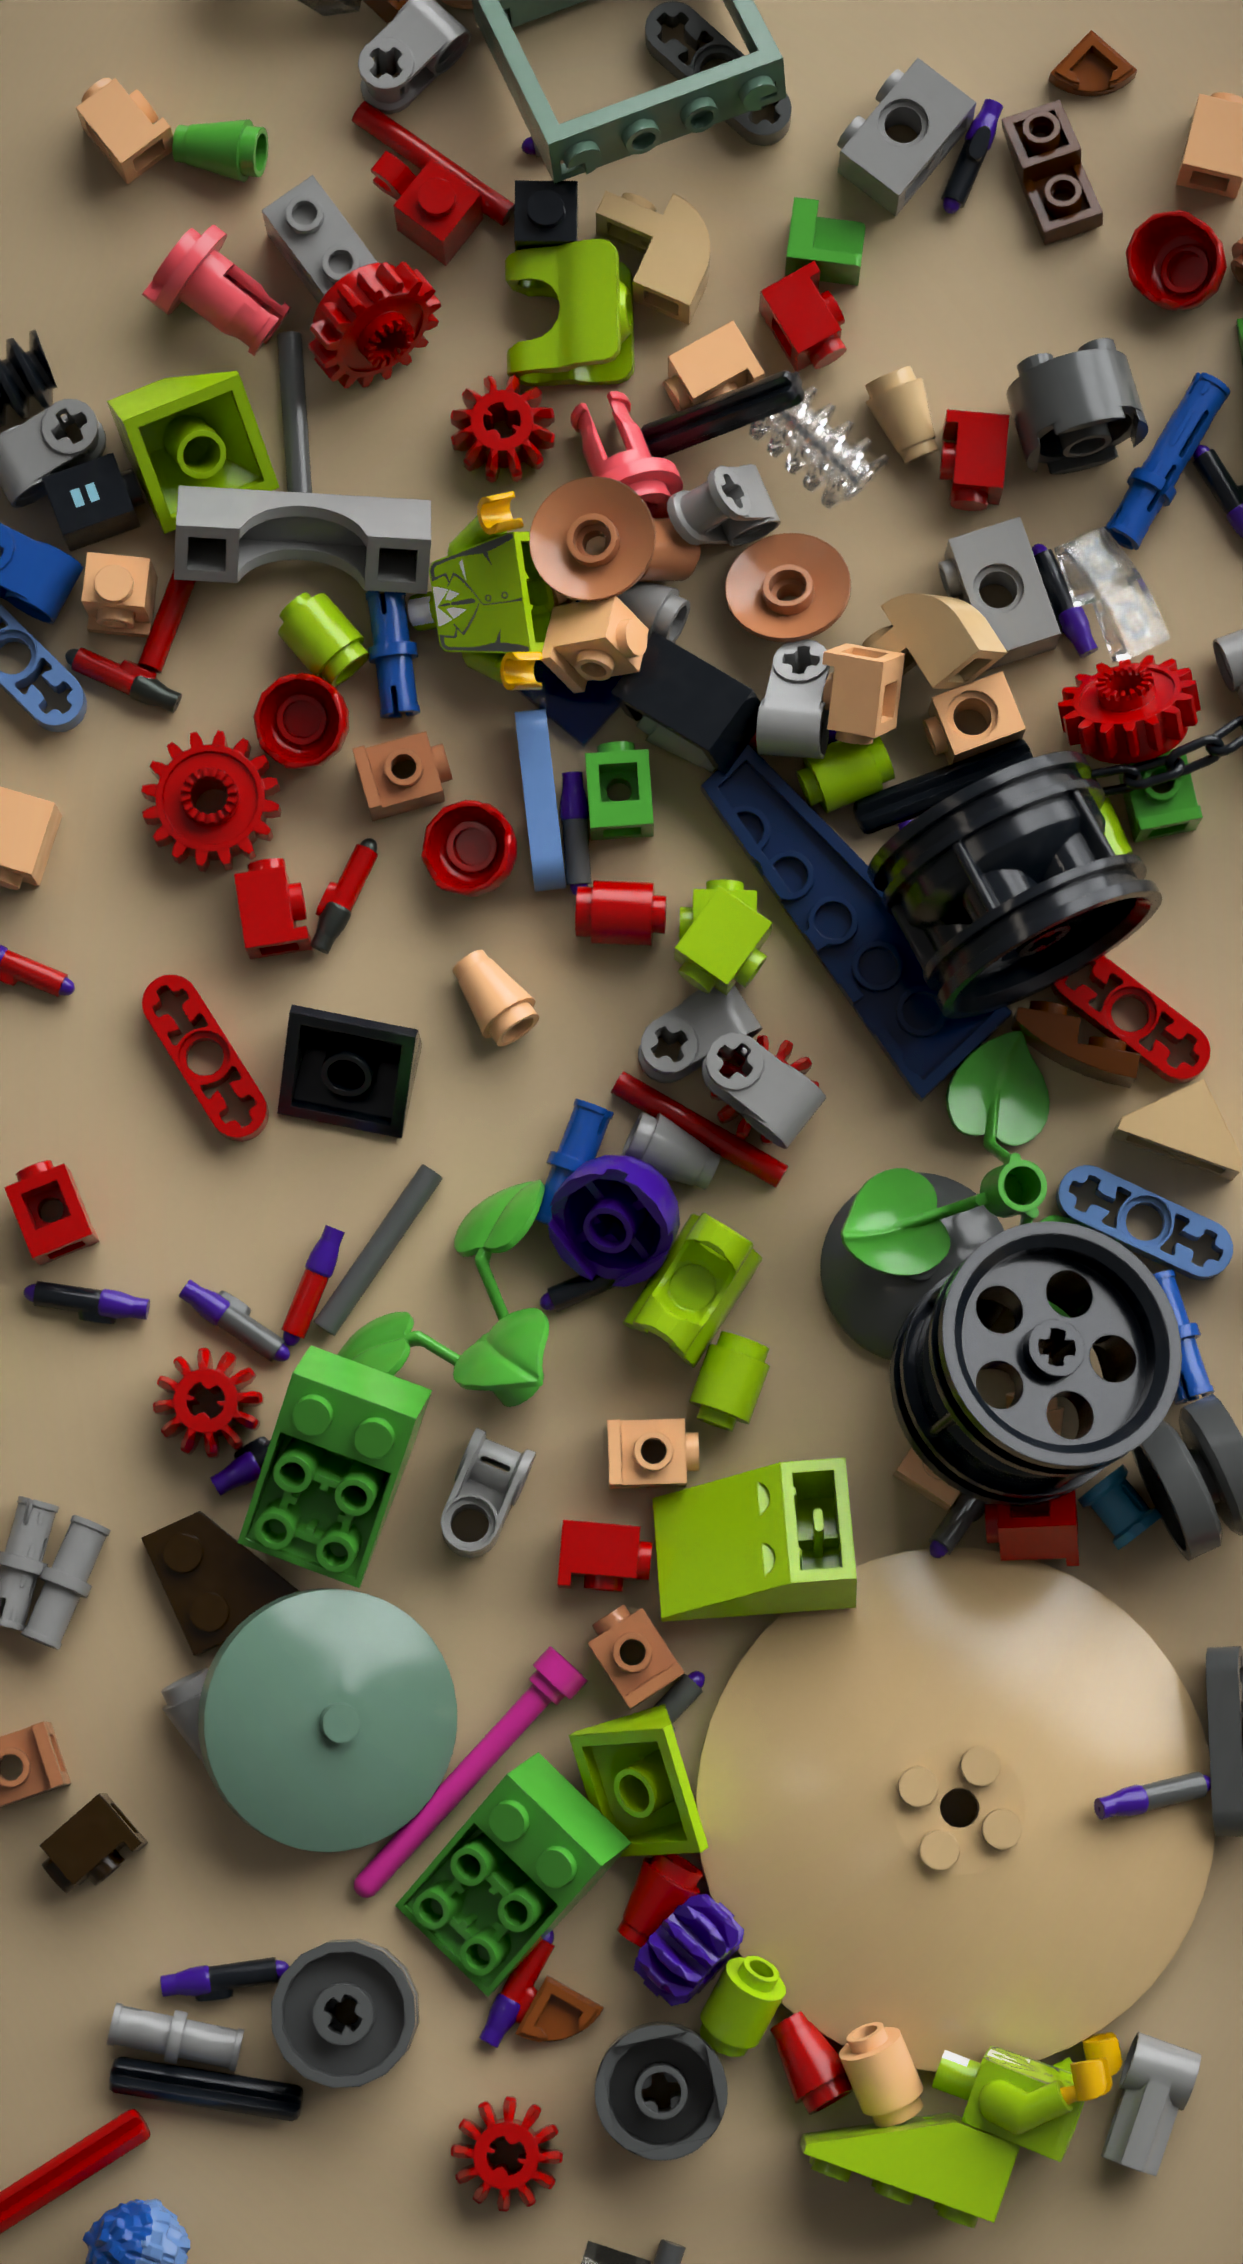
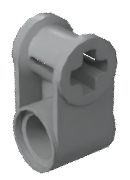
M408 0L398 11L394 19L372 41L366 44L360 52L358 68L362 78L361 92L364 101H367L384 114L401 112L438 75L446 72L456 63L468 47L472 34L435 0ZM397 73L398 76L393 78L392 76Z
M63 399L55 402L52 406L21 425L14 426L0 433V487L12 507L20 508L27 506L47 495L42 480L43 477L102 456L106 448V434L102 424L97 420L94 411L80 400ZM74 423L81 430V434L84 437L75 444L68 438L65 431L69 425Z
M753 464L739 467L721 465L709 472L705 483L690 491H679L670 496L667 501V512L675 530L685 541L696 546L700 544L739 546L769 534L780 525V519L756 465Z
M805 639L788 642L776 651L773 657L765 698L761 700L757 717L756 741L757 750L760 755L823 759L825 757L829 740V730L827 729L829 710L824 709L826 704L823 702V691L830 666L822 664L823 653L827 650L817 641Z
M735 985L727 996L715 987H713L709 994L697 990L684 1000L682 1004L654 1020L646 1027L638 1049V1061L642 1071L650 1079L659 1083H673L702 1067V1062L711 1044L721 1035L736 1032L744 1033L753 1038L763 1028ZM659 1038H663L668 1045L674 1044L677 1041L682 1045L677 1062H673L668 1055L662 1056L659 1059L654 1056Z
M730 1032L718 1037L711 1044L702 1062V1077L709 1090L741 1114L762 1136L783 1149L788 1148L826 1099L822 1090L809 1078L792 1066L783 1063L752 1037L744 1033ZM738 1053L745 1059L742 1071L747 1076L745 1077L736 1072L728 1079L720 1073L724 1062L719 1055L730 1059Z
M479 1428L475 1429L460 1462L454 1480L456 1482L442 1512L440 1522L444 1541L451 1551L462 1557L474 1558L484 1555L493 1548L512 1505L516 1504L524 1487L536 1452L527 1449L520 1453L487 1439L486 1431ZM482 1461H486V1462H488V1463H491V1464H493V1465H495V1466H498V1467H500V1468H502V1469H505V1470H507V1471H509V1472L502 1471V1470H500V1469H498V1468H495V1467L490 1466V1465H488V1464H486V1463H483ZM472 1509L485 1515L489 1521V1527L483 1538L469 1543L458 1539L451 1528L453 1520L459 1513Z

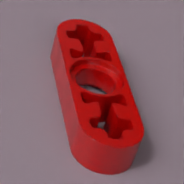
M1105 956L1090 964L1092 970L1089 978L1102 990L1105 988L1109 978L1119 986L1107 995L1100 1012L1089 1005L1096 1000L1098 994L1087 985L1081 984L1076 990H1073L1065 984L1068 979L1066 977L1051 986L1053 993L1060 1001L1107 1037L1126 1042L1127 1052L1139 1053V1061L1167 1082L1174 1084L1190 1082L1198 1077L1208 1064L1210 1044L1203 1031ZM1132 997L1142 1002L1147 1010V1022L1143 1028L1129 1032L1120 1029L1114 1023L1111 1010L1113 1004L1119 999ZM1159 1017L1170 1024L1161 1032L1162 1036L1176 1045L1184 1038L1194 1045L1189 1054L1196 1061L1193 1066L1186 1062H1182L1177 1068L1170 1066L1166 1061L1170 1055V1050L1157 1039L1152 1044L1150 1051L1140 1044L1152 1033Z
M164 975L156 978L147 986L143 994L142 1008L144 1015L213 1125L223 1137L232 1141L244 1142L257 1137L264 1130L268 1122L269 1109L267 1102L198 991L189 980L182 976ZM168 990L175 997L182 996L185 993L188 995L189 999L182 1004V1009L193 1027L201 1018H204L208 1024L206 1027L188 1032L177 1045H173L170 1038L179 1036L182 1032L172 1016L164 1014L158 1017L156 1015V1011L160 1010L163 1006L159 996ZM211 1041L222 1048L224 1053L223 1063L219 1070L211 1075H198L191 1071L188 1066L187 1058L189 1051L199 1042ZM234 1071L240 1074L241 1079L229 1082L238 1099L243 1103L253 1099L256 1103L249 1110L252 1121L244 1127H241L236 1120L229 1121L228 1123L223 1121L222 1117L227 1115L229 1107L219 1090L210 1099L204 1094V1090L215 1088L225 1083Z

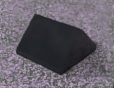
M292 1005L289 1012L277 1114L402 1138L422 1048L419 1031L417 1029Z

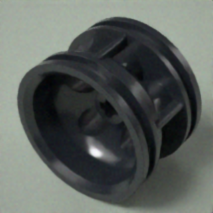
M1061 751L1041 755L1004 768L972 783L937 803L904 826L878 850L870 861L867 871L868 876L874 887L884 892L882 897L883 904L888 913L895 917L922 967L923 978L927 986L931 990L939 991L936 1001L945 1017L961 1019L985 1014L1018 1002L1054 985V983L1078 972L1124 942L1139 930L1161 905L1162 895L1153 881L1144 880L1147 869L1142 859L1133 854L1115 855L1104 835L1106 821L1100 811L1105 801V792L1097 781L1090 779L1092 770L1083 754L1075 751Z
M1054 1221L1027 1223L1002 1231L988 1239L964 1259L952 1273L924 1294L907 1314L898 1331L891 1355L890 1390L893 1406L902 1431L913 1450L923 1463L948 1485L975 1499L1004 1506L1039 1505L1061 1498L1076 1490L1096 1476L1106 1466H1109L1138 1447L1159 1427L1174 1401L1179 1385L1182 1364L1181 1338L1173 1308L1161 1285L1147 1266L1122 1244L1107 1235L1077 1224ZM977 1300H994L1006 1306L1014 1316L1015 1325L1013 1330L1002 1334L987 1329L978 1318L976 1312ZM1048 1301L1058 1306L1071 1318L1062 1316L1059 1313H1057L1051 1307ZM1092 1347L1097 1355L1103 1379L1096 1374L1090 1363V1350ZM1039 1348L1043 1349V1354H1040ZM1049 1358L1052 1359V1364H1053V1365H1051V1364L1048 1363V1362H1049ZM998 1369L1010 1375L1015 1384V1394L1009 1408L998 1409L985 1403L976 1387V1378L979 1371ZM1064 1397L1074 1405L1079 1420L1075 1439L1064 1438L1051 1428L1047 1418V1407L1052 1398Z

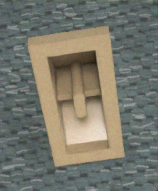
M1204 1079L1123 1116L1116 1125L1112 1135L1113 1139L1229 1180H1233L1240 1173L1243 1164V1157Z

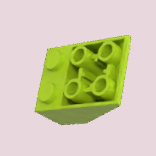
M846 1457L779 1462L652 1498L661 1622L856 1608L857 1573Z
M949 2112L914 2117L890 2127H878L872 2123L803 2133L800 2140L803 2154L811 2156L809 2163L812 2165V2170L844 2182H849L852 2172L872 2178L871 2186L875 2187L874 2192L907 2205H912L915 2194L935 2201L933 2208L938 2210L937 2215L971 2228H975L978 2218L995 2222L1020 2149L1019 2145L968 2125L962 2121V2117Z

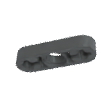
M678 1L664 2L656 6L647 17L645 25L646 47L651 56L678 80L699 73L702 67L711 60L721 59L729 62L745 56L685 3ZM680 23L684 25V40L696 51L690 65L684 64L688 61V49L680 41L673 38L666 44L662 42L661 26L663 24L672 29ZM701 42L707 43L699 49ZM786 93V98L771 103L776 106L774 111L775 123L773 124L765 119L761 120L757 125L751 122L753 111L725 120V122L751 144L758 146L775 144L786 135L790 127L792 112L790 98Z
M1241 1646L1208 1647L1206 1652V1690L1214 1831L1216 1837H1243V1649Z

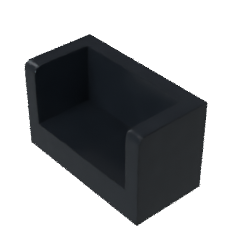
M656 632L647 641V648L643 654L640 671L622 675L611 691V694L627 716L635 721H639L643 715L701 749L712 766L724 774L730 770L756 733L757 717L761 702L754 690Z

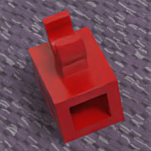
M385 151L371 168V172L376 176L372 180L373 184L397 200L393 205L397 231L447 266L484 219L481 194L433 158L428 161L417 176L414 175L407 165L388 151Z

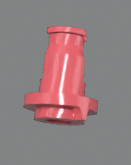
M216 225L209 227L202 235L193 228L189 229L165 258L142 295L167 315L171 314L183 302L224 334L241 340L249 346L248 352L255 356L262 344H267L291 307L285 302L282 306L269 297L260 283L219 253L227 238V234Z
M610 391L607 394V399L613 411L614 421L626 448V451L619 452L609 458L606 455L586 403L577 405L571 413L570 422L575 431L581 434L582 452L592 477L611 478L626 484L644 500L653 518H669L667 501L670 496L682 491V479L676 465L672 461L665 458L652 457L640 427L629 414L631 403L628 397L618 391Z

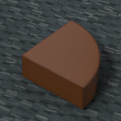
M1091 30L1050 73L1048 81L1057 88L1074 95L1102 96L1115 92L1130 83L1135 78L1137 69Z
M547 1975L515 2034L538 2042L567 2039L588 2028L597 2019L604 2007Z

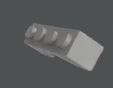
M179 485L174 580L238 583L249 571L267 563L282 560H308L328 564L345 571L365 591L427 594L431 549V500Z

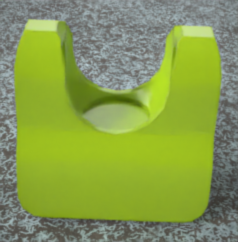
M600 238L574 241L553 247L517 250L508 255L505 260V281L511 289L526 296L554 298L559 301L560 309L558 319L547 333L538 338L519 341L508 349L507 375L509 377L513 375L519 377L521 385L530 387L567 384L611 385L628 381L634 374L635 368L633 277L630 269L623 262H619L616 247L609 240Z
M702 1213L700 1216L691 1214L677 1235L666 1261L651 1276L625 1317L623 1324L632 1330L637 1329L645 1334H648L650 1331L670 1344L669 1348L680 1356L686 1364L695 1368L762 1261V1257L753 1249L751 1241L706 1213Z

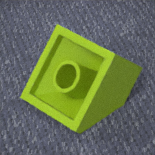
M237 371L163 378L107 401L127 457L164 534L176 530L179 485L267 491L280 488L240 374Z

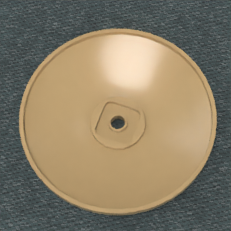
M954 1548L950 1555H945L941 1558H934L930 1555L929 1549L906 1551L856 1567V1608L782 1613L761 1633L750 1647L722 1691L709 1722L700 1756L696 1786V1807L709 1847L700 1853V1859L710 1895L715 1902H721L735 1915L733 1919L744 1929L743 1940L737 1950L743 1958L747 1956L761 1957L773 1964L778 1970L779 1977L786 1987V1994L781 2003L794 2014L802 2011L807 2020L811 2021L822 2034L840 2045L845 2046L848 2043L846 2040L848 2034L856 2028L872 2022H881L884 2027H895L900 2030L915 2068L919 2070L937 2072L945 2050L981 2063L990 2046L999 2047L1037 2061L1080 2043L1105 2028L1127 2011L1155 1983L1175 1956L1193 1923L1205 1892L1213 1859L1215 1831L1212 1816L1211 1789L1202 1798L1149 1810L1141 1815L1111 1817L1103 1820L1099 1819L1095 1813L1094 1801L1097 1798L1111 1795L1125 1787L1136 1784L1144 1785L1194 1772H1201L1211 1778L1210 1754L1202 1724L1185 1686L1170 1661L1153 1639L1110 1599L1068 1573L1036 1560L1001 1561L1000 1551L979 1548ZM958 1788L969 1791L977 1802V1815L969 1825L960 1828L950 1826L945 1822L940 1811L941 1800L945 1794Z

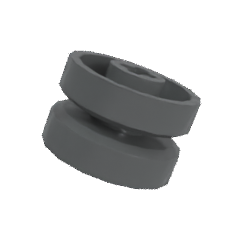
M1213 1393L1180 1409L1179 1426L1183 1440L1177 1431L1163 1420L1149 1438L1132 1450L1141 1478L1155 1508L1162 1515L1161 1520L1181 1554L1188 1561L1221 1546L1222 1528L1218 1514L1231 1531L1239 1536H1243V1437L1222 1402Z
M363 1939L331 1940L301 1954L281 1975L271 2002L272 2033L284 2059L304 2078L331 2088L360 2087L386 2075L410 2049L420 2022L419 1993L407 1967L387 1948ZM345 1999H351L357 2003L354 2012L359 2017L354 2023L344 2024L337 2019L335 2008L338 2002L341 2003Z

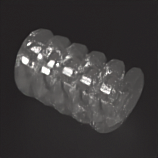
M811 386L804 390L805 398L800 405L751 423L749 435L757 441L771 436L767 445V452L775 458L789 453L785 462V469L790 474L795 475L808 469L803 480V486L811 492L826 486L821 497V503L826 508L831 509L844 502H849L862 492L887 464L889 457L884 454L871 462L865 460L864 458L872 440L866 437L853 445L846 442L854 423L847 420L832 428L829 422L836 406L829 403L814 411L811 405L818 389L815 386Z

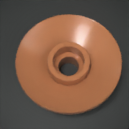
M598 476L575 479L553 491L538 508L532 521L529 535L532 561L546 584L567 598L584 602L607 600L624 593L635 585L650 565L656 543L655 524L644 500L626 484L611 478ZM601 536L607 539V546L602 553L591 555L586 552V545L593 537Z
M801 533L776 534L751 544L734 560L725 582L726 601L735 621L752 635L774 642L801 641L824 632L841 617L850 599V573L841 554L827 542ZM787 596L798 597L795 600L782 601V599Z

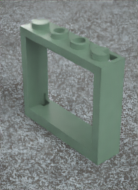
M472 0L475 21L554 184L584 172L589 174L598 167L630 155L646 153L657 145L684 135L703 132L714 124L749 111L762 110L761 107L786 98L783 57L754 1L723 0L750 54L559 124L512 28L587 0Z

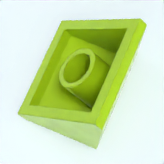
M665 1704L577 1730L569 1735L588 1801L631 1842L620 1857L701 1853L709 1848Z

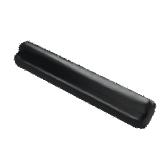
M783 370L648 423L641 428L651 455L663 458L800 405L805 398L802 379L795 372L791 373Z
M1017 739L855 801L853 807L855 818L864 834L874 833L919 816L945 798L972 783L1004 768L1031 759L1033 755L1025 740Z
M119 2057L114 2060L109 2077V2089L113 2093L286 2121L298 2119L303 2102V2088L296 2084L128 2057Z

